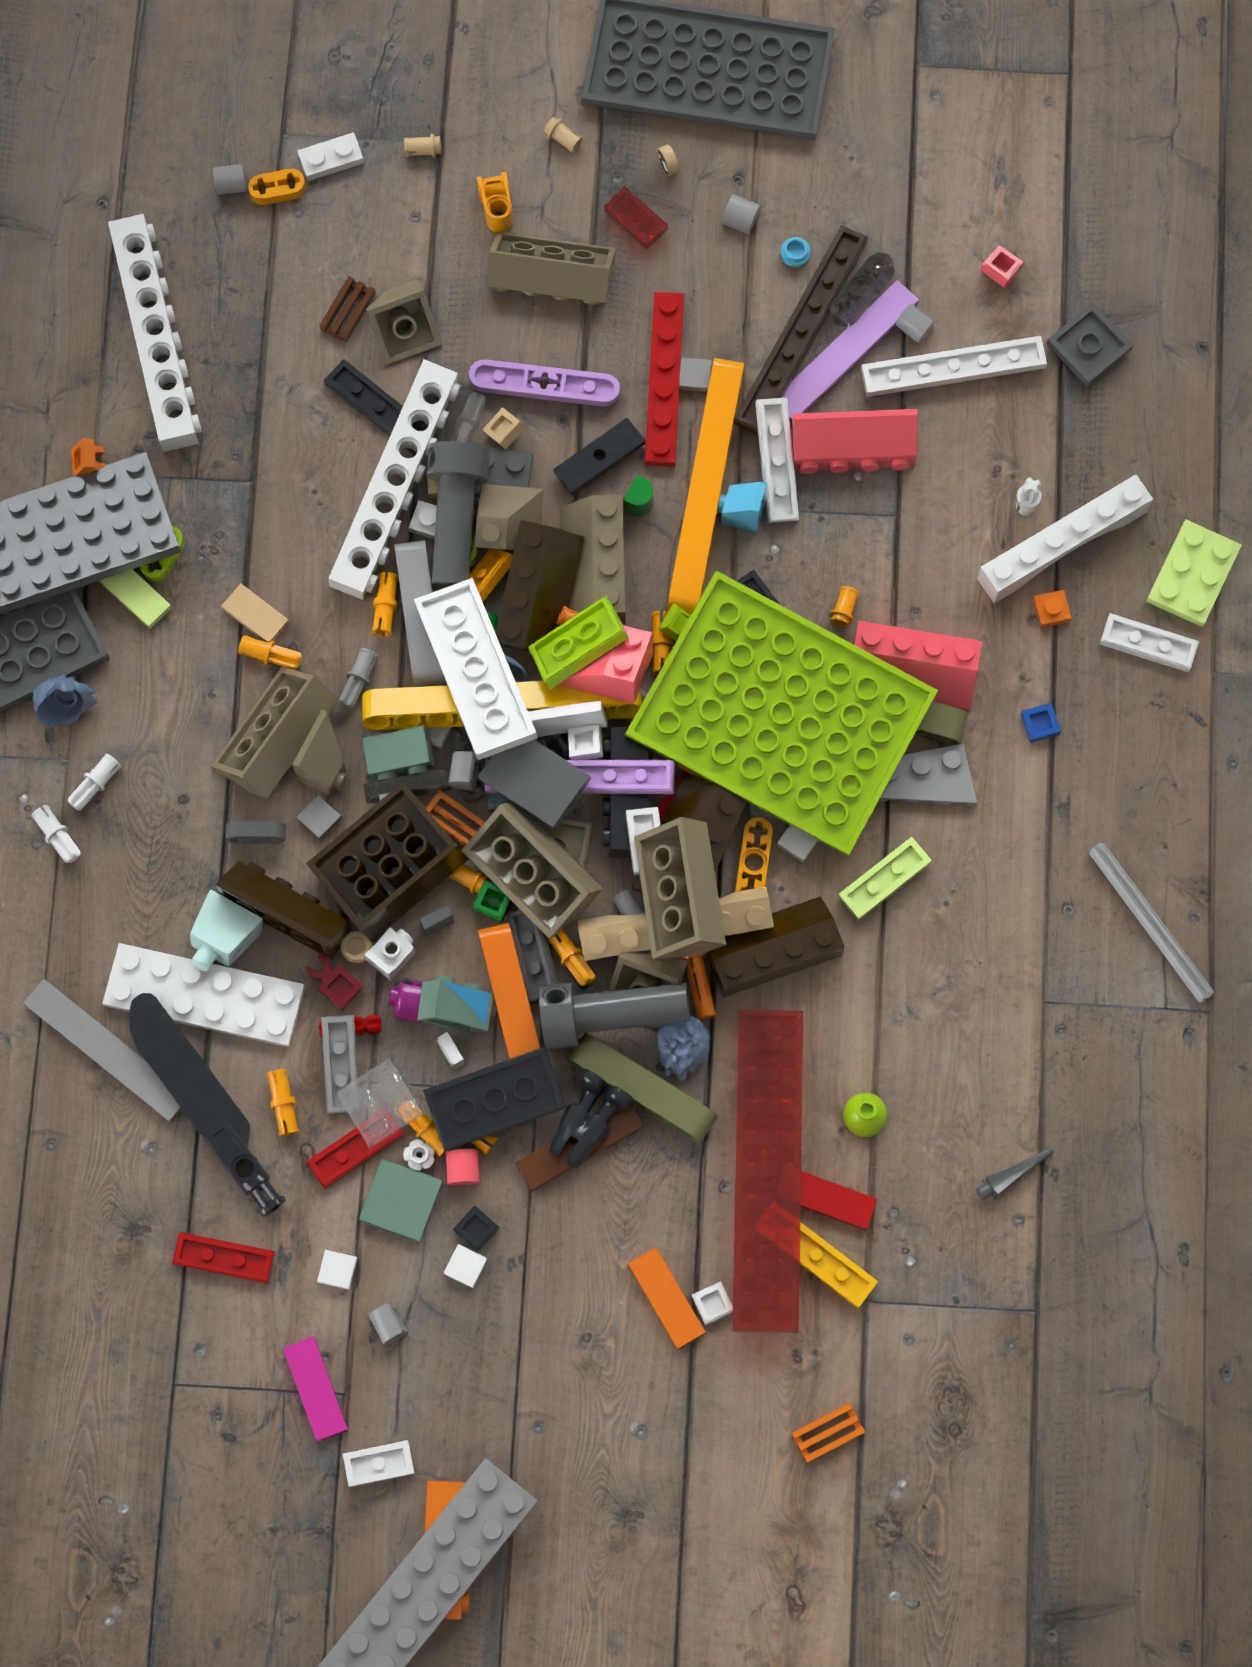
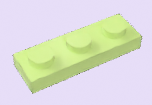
M910 837L839 893L838 898L856 920L859 921L929 866L932 860L918 843Z

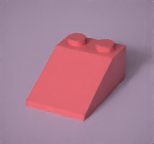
M624 626L629 636L627 640L558 685L634 704L653 655L652 632Z

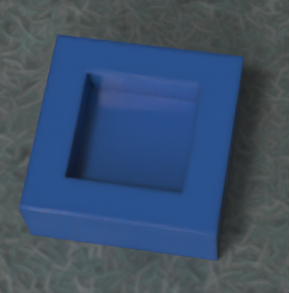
M1052 703L1021 711L1020 715L1030 743L1060 735L1061 730Z

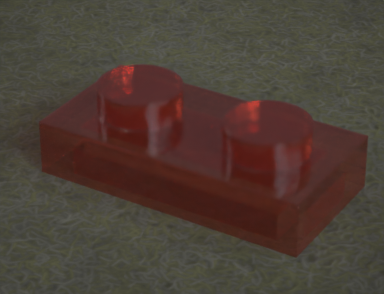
M625 186L604 205V211L646 249L668 230V224Z

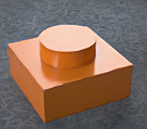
M1064 590L1035 595L1033 597L1040 628L1069 623L1072 618Z

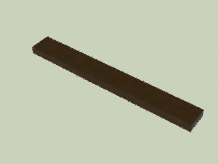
M842 225L840 226L735 416L734 425L758 435L755 401L783 398L868 242V236Z

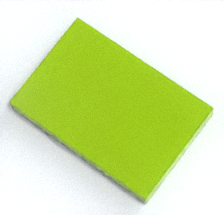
M604 596L528 648L545 684L551 690L627 640L629 636L612 602L607 596Z

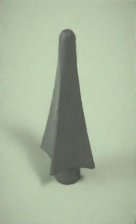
M1051 1147L1046 1148L1022 1162L987 1175L986 1179L982 1180L984 1184L976 1189L978 1196L984 1200L992 1195L995 1200L1027 1171L1054 1152Z

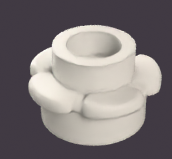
M422 1139L411 1141L410 1146L404 1149L403 1157L408 1162L410 1169L420 1171L421 1169H428L433 1165L435 1151ZM418 1152L423 1154L421 1158L416 1156Z

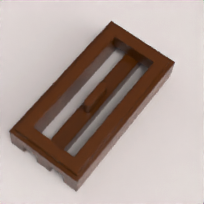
M348 276L320 323V330L347 343L375 296V288H368L364 283L356 282L354 278ZM351 289H354L350 298L348 299L347 303L345 304L344 308L342 309L341 313L336 319L335 323L332 327H330L332 321L334 320L335 316L340 310L342 304L344 303ZM361 293L365 294L344 331L340 332L339 329Z

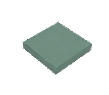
M381 1159L359 1221L420 1243L443 1180Z

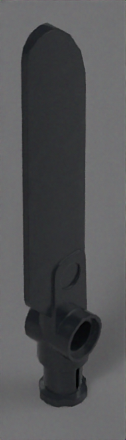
M142 993L136 996L130 1005L129 1025L137 1049L245 1195H251L260 1207L261 1216L266 1217L282 1206L286 1198L279 1196L269 1182L270 1176L248 1149L250 1124L247 1118L159 1000L151 993ZM244 1162H250L254 1164L253 1174L246 1178L240 1177L237 1174L238 1167ZM261 1190H263L265 1194L268 1196V1198L270 1199L269 1201H267L265 1197L262 1195Z

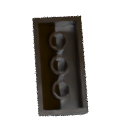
M521 520L495 633L500 646L530 652L528 648L530 645L560 626L556 622L563 606L569 608L585 537L555 527Z
M683 776L661 825L680 817L707 822L714 871H716L747 801L718 784ZM639 874L632 889L642 893Z
M238 861L218 880L216 887L220 895L263 918V923L311 950L326 956L331 961L341 947L342 939L351 930L350 923L346 920L348 916L334 907L328 910L320 906L319 903L321 901L307 892L301 895L293 891V885L280 877H276L274 880L264 875L266 870L253 862H249L246 865Z
M821 896L772 913L774 924L772 928L725 936L726 945L707 952L723 998L843 956L845 946L835 920Z

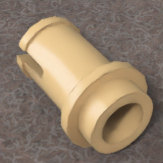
M551 118L544 128V132L549 140L553 138L571 153L575 152L583 141V137L564 125L561 118Z
M434 133L430 137H405V157L432 155V158H436V155L442 154L441 137L435 136Z

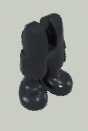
M583 1069L579 1075V1081L583 1086L582 1097L578 1104H569L559 1122L560 1127L548 1151L559 1158L569 1146L572 1138H576L578 1142L573 1147L566 1162L575 1169L585 1161L594 1148L602 1143L611 1129L607 1123L611 1116L619 1110L630 1108L635 1100L624 1090L611 1085L597 1113L590 1115L589 1112L598 1098L604 1093L608 1084L603 1078L588 1069Z

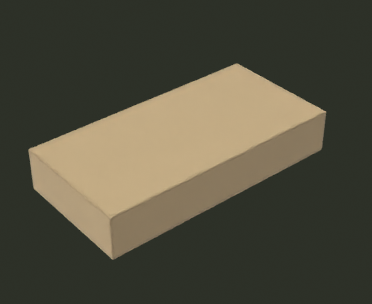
M241 583L221 605L223 611L264 642L270 643V641H274L289 624V620Z

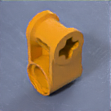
M506 171L501 172L500 176L484 179L481 176L476 177L481 204H483L488 228L496 233L508 231L513 224V214ZM496 212H504V213H505L504 215H501V216H495V215H493V214L496 213Z

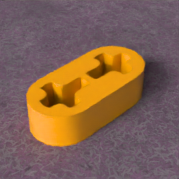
M284 169L254 176L249 181L248 190L253 202L259 205H268L300 198L306 190V184L303 174L299 170ZM294 179L295 188L289 189L288 180ZM260 185H265V194H260L258 191Z

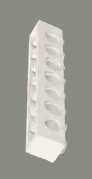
M144 214L108 222L162 451L167 452L199 444L196 433L202 432L198 414L192 415L190 405H195L191 386L185 387L183 379L189 377L185 359L179 360L177 353L178 350H182L179 333H173L171 323H175L176 319L172 304L166 305L164 296L170 294L166 278H160L158 269L163 268L159 250L153 251L151 242L157 241L153 224L146 223ZM137 247L144 248L140 253H131ZM143 274L150 275L146 280H137ZM149 301L157 302L151 308L143 307ZM153 329H163L158 335H150ZM160 356H169V359L165 362H156ZM167 383L176 384L171 390L162 389ZM172 411H182V414L177 418L168 417Z
M425 359L423 360L329 576L330 587L361 600L364 599L366 592H373L378 580V576L374 575L378 564L384 566L390 552V548L386 547L390 536L396 538L402 521L398 520L402 509L408 510L414 496L410 492L414 482L419 484L426 466L421 464L425 455H428V447L430 443L437 442V439L433 437L437 427L443 429L449 415V412L445 411L449 400L455 401L461 385L457 384V372ZM428 394H434L440 400L435 404H429L423 398ZM416 421H423L428 425V428L424 431H417L412 427V424ZM404 448H411L416 452V455L413 458H404L401 456L400 451ZM393 475H399L405 482L402 485L394 486L389 483L388 479ZM386 502L393 509L389 513H381L376 509V506L379 503ZM368 530H376L381 534V537L376 541H370L365 538L364 534ZM363 557L369 561V565L359 569L352 564V561L355 558Z

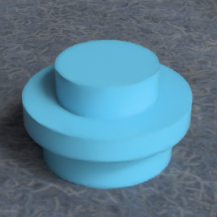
M793 237L783 243L780 254L785 264L791 267H800L808 262L811 249L805 240Z

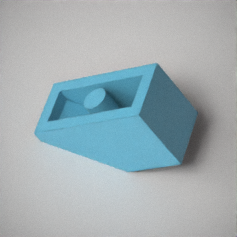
M754 482L730 485L727 496L721 494L717 512L722 513L721 524L757 533L765 504L767 483Z

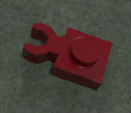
M319 954L317 957L324 964L323 969L316 972L308 966L306 971L312 979L323 981L318 987L319 991L343 1011L364 987L341 965L333 971L328 958Z

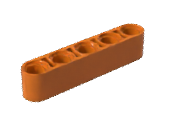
M509 923L478 930L509 1059L539 1049L540 1045Z

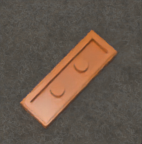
M657 1248L628 1263L629 1268L677 1350L706 1334Z

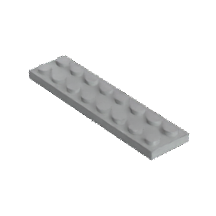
M485 1458L318 1667H406L538 1501Z

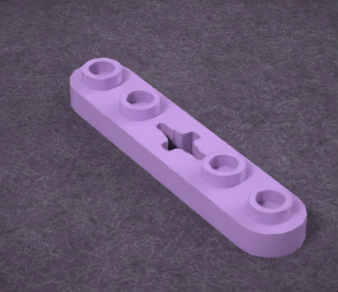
M486 359L474 362L469 370L470 384L475 390L484 393L602 407L613 405L620 396L618 380L614 376L605 373ZM543 377H548L549 383H553L548 384L546 389H541L540 384L536 383L541 382Z

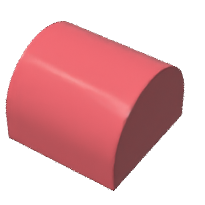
M999 245L982 264L980 271L1002 287L1007 288L1018 275L1024 262Z
M455 1149L446 1152L448 1186L480 1184L478 1150Z

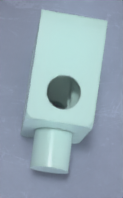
M210 890L190 933L191 945L198 949L191 959L192 964L202 971H207L214 960L230 966L260 936L263 931V918Z

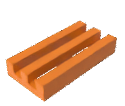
M440 790L426 807L430 814L432 811L436 812L470 837H473L477 832L437 805L439 801H442L471 821L479 829L485 823L484 820ZM433 816L453 840L463 847L466 846L469 842L467 838Z
M848 1403L792 1432L791 1435L807 1464L865 1433V1430L853 1411L851 1403ZM845 1413L849 1416L843 1422L804 1442L802 1441L801 1436ZM853 1424L854 1431L809 1454L806 1448Z

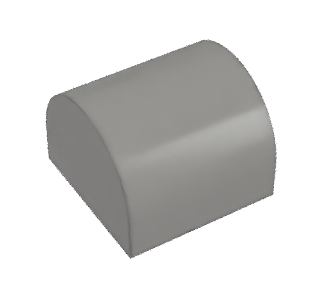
M236 164L213 168L217 196L247 192L243 165Z
M732 194L725 208L722 224L749 235L759 216L761 205Z
M909 304L904 309L895 324L918 344L923 343L933 332V320L913 304Z
M456 751L453 753L449 786L460 790L475 791L480 761L474 752Z
M386 1303L369 1314L383 1345L394 1342L408 1334V1330L395 1305Z

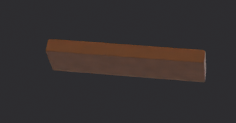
M632 1106L626 1110H619L607 1121L611 1128L602 1143L590 1152L585 1161L643 1128V1124ZM572 1138L569 1146L559 1158L548 1152L552 1143L550 1142L515 1162L531 1192L574 1168L566 1162L573 1147L578 1142L576 1138Z

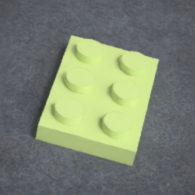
M1185 519L1146 602L1203 628L1242 545Z

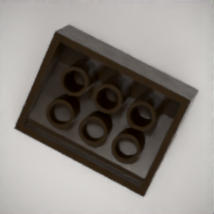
M402 782L306 864L358 929L373 941L469 859L406 784Z

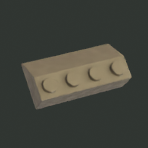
M497 232L489 251L486 286L494 287V290L499 292L516 290L523 291L528 296L551 295L555 299L562 301L570 300L571 298L580 299L590 305L606 303L610 290L616 248Z
M591 495L562 506V530L585 537L569 609L580 613L604 596H607L612 602L622 624H626L622 495Z
M282 666L211 767L248 792L267 799L278 788L279 781L286 771L293 766L292 764L321 710L328 712L329 715L338 697L315 676Z
M513 802L500 804L462 849L549 939L583 913L603 890L525 810Z
M680 817L635 836L634 840L652 959L659 960L698 955L726 945L707 822Z

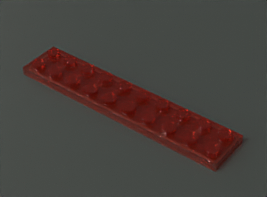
M739 1010L733 1332L799 1333L803 1010Z

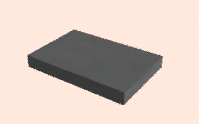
M536 740L494 754L477 777L481 782L554 830L591 780L588 774Z

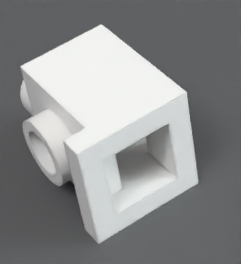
M389 928L371 950L364 954L366 961L389 981H392L415 955V948L411 945L414 940L402 929L395 932ZM393 944L398 947L394 954L386 952L389 945Z

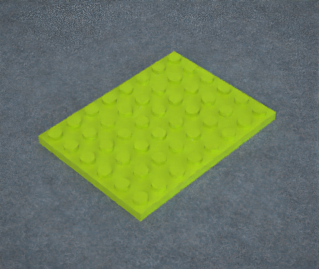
M716 570L626 731L625 736L665 758L673 760L678 765L711 783L726 788L757 808L836 851L849 856L938 690Z

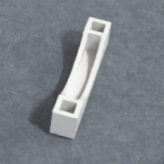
M1134 475L981 566L977 580L995 604L1020 589L1041 571L1074 549L1107 532L1122 528L1147 513L1153 498L1138 476Z

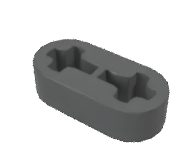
M233 821L226 823L225 840L230 843L277 844L285 842L286 824L282 822Z

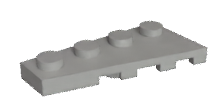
M964 743L903 755L879 801L899 800L905 803L936 802V804L944 805L958 803L965 804V806H976L977 800Z

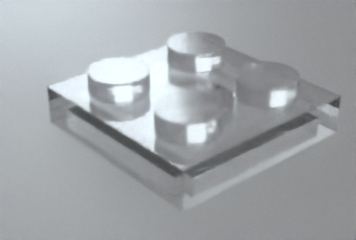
M393 1058L386 1059L336 1092L369 1148H373L426 1113Z

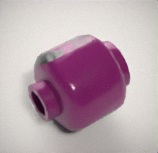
M404 978L400 981L398 988H391L388 1006L394 1007V1016L397 1019L423 1023V1021L417 1020L423 981Z

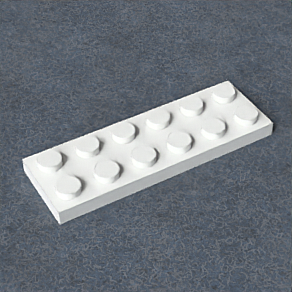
M473 578L414 599L477 759L481 760L537 739L536 730Z
M119 943L102 1004L104 1007L129 1012L131 1001L136 996L142 993H151L159 1000L176 1023L290 1048L305 985L216 964H211L207 971H202L194 966L189 958Z

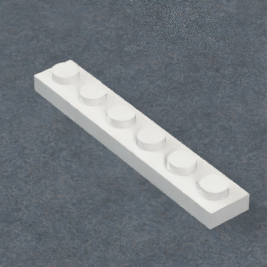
M1041 336L862 364L861 372L866 397L1045 369L1047 361Z

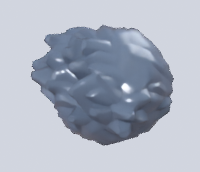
M65 674L48 678L37 686V689L33 690L35 714L39 721L51 728L56 725H70L76 722L81 714L87 712V707L94 706L98 702L92 696L96 690L89 688L88 684L76 682L73 677L66 678Z
M692 1016L690 1017V1022L663 1024L657 1032V1049L660 1051L659 1058L661 1065L665 1069L666 1076L673 1072L679 1081H683L686 1079L688 1071L695 1072L696 1068L706 1061L710 1049V1036L700 1020Z

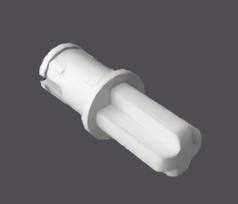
M1031 477L1027 478L1024 485L1019 488L1016 509L1020 508L1018 512L1021 515H1031L1040 503L1042 496L1040 488L1042 484L1039 479L1033 481Z
M106 753L90 773L84 774L85 780L69 796V804L78 811L82 810L98 791L103 792L105 790L104 785L121 768L119 762Z
M48 805L42 806L44 811L40 807L36 809L31 817L46 835L45 841L54 846L64 862H74L80 857L81 852L68 835L67 826L60 824Z

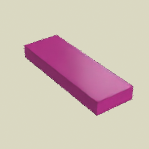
M310 1337L283 1348L316 1441L320 1442L348 1431L315 1337Z

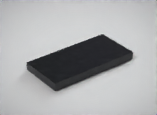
M546 1047L423 1090L444 1152L567 1108Z

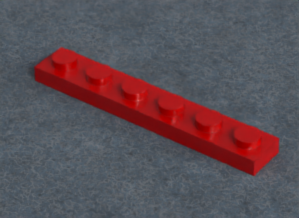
M654 292L645 466L675 467L684 293Z

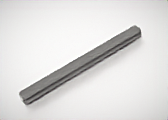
M1102 842L1094 846L1089 852L1090 856L1197 1001L1202 1003L1214 994L1213 989L1105 843Z

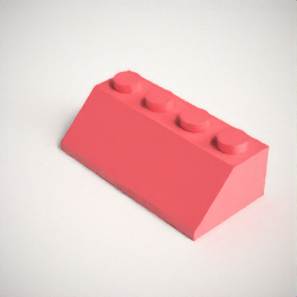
M917 409L793 414L791 440L794 471H800L803 474H813L818 470L842 473L849 469H861L862 471L872 472L879 468L892 467L893 470L897 471L914 467L917 458L918 411Z
M858 621L854 641L855 646L937 689L938 692L933 699L934 702L970 711L982 641Z

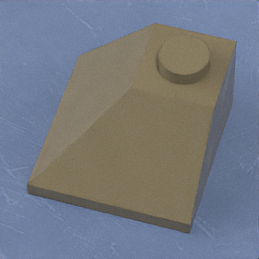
M417 279L388 289L366 309L385 365L442 345L425 291Z
M482 484L477 512L475 547L514 550L521 520L541 524L544 489Z
M321 710L292 765L298 782L332 797L336 790L340 791L343 788L348 774L345 773L346 768L328 712Z
M651 950L621 953L608 991L680 984L688 961L679 957L655 960L652 959ZM654 1025L651 1027L660 1030L662 1025Z

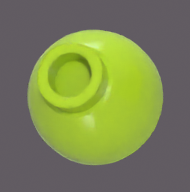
M869 1092L855 1094L846 1102L843 1109V1121L850 1132L860 1137H871L878 1134L885 1127L888 1118L887 1108L883 1100Z

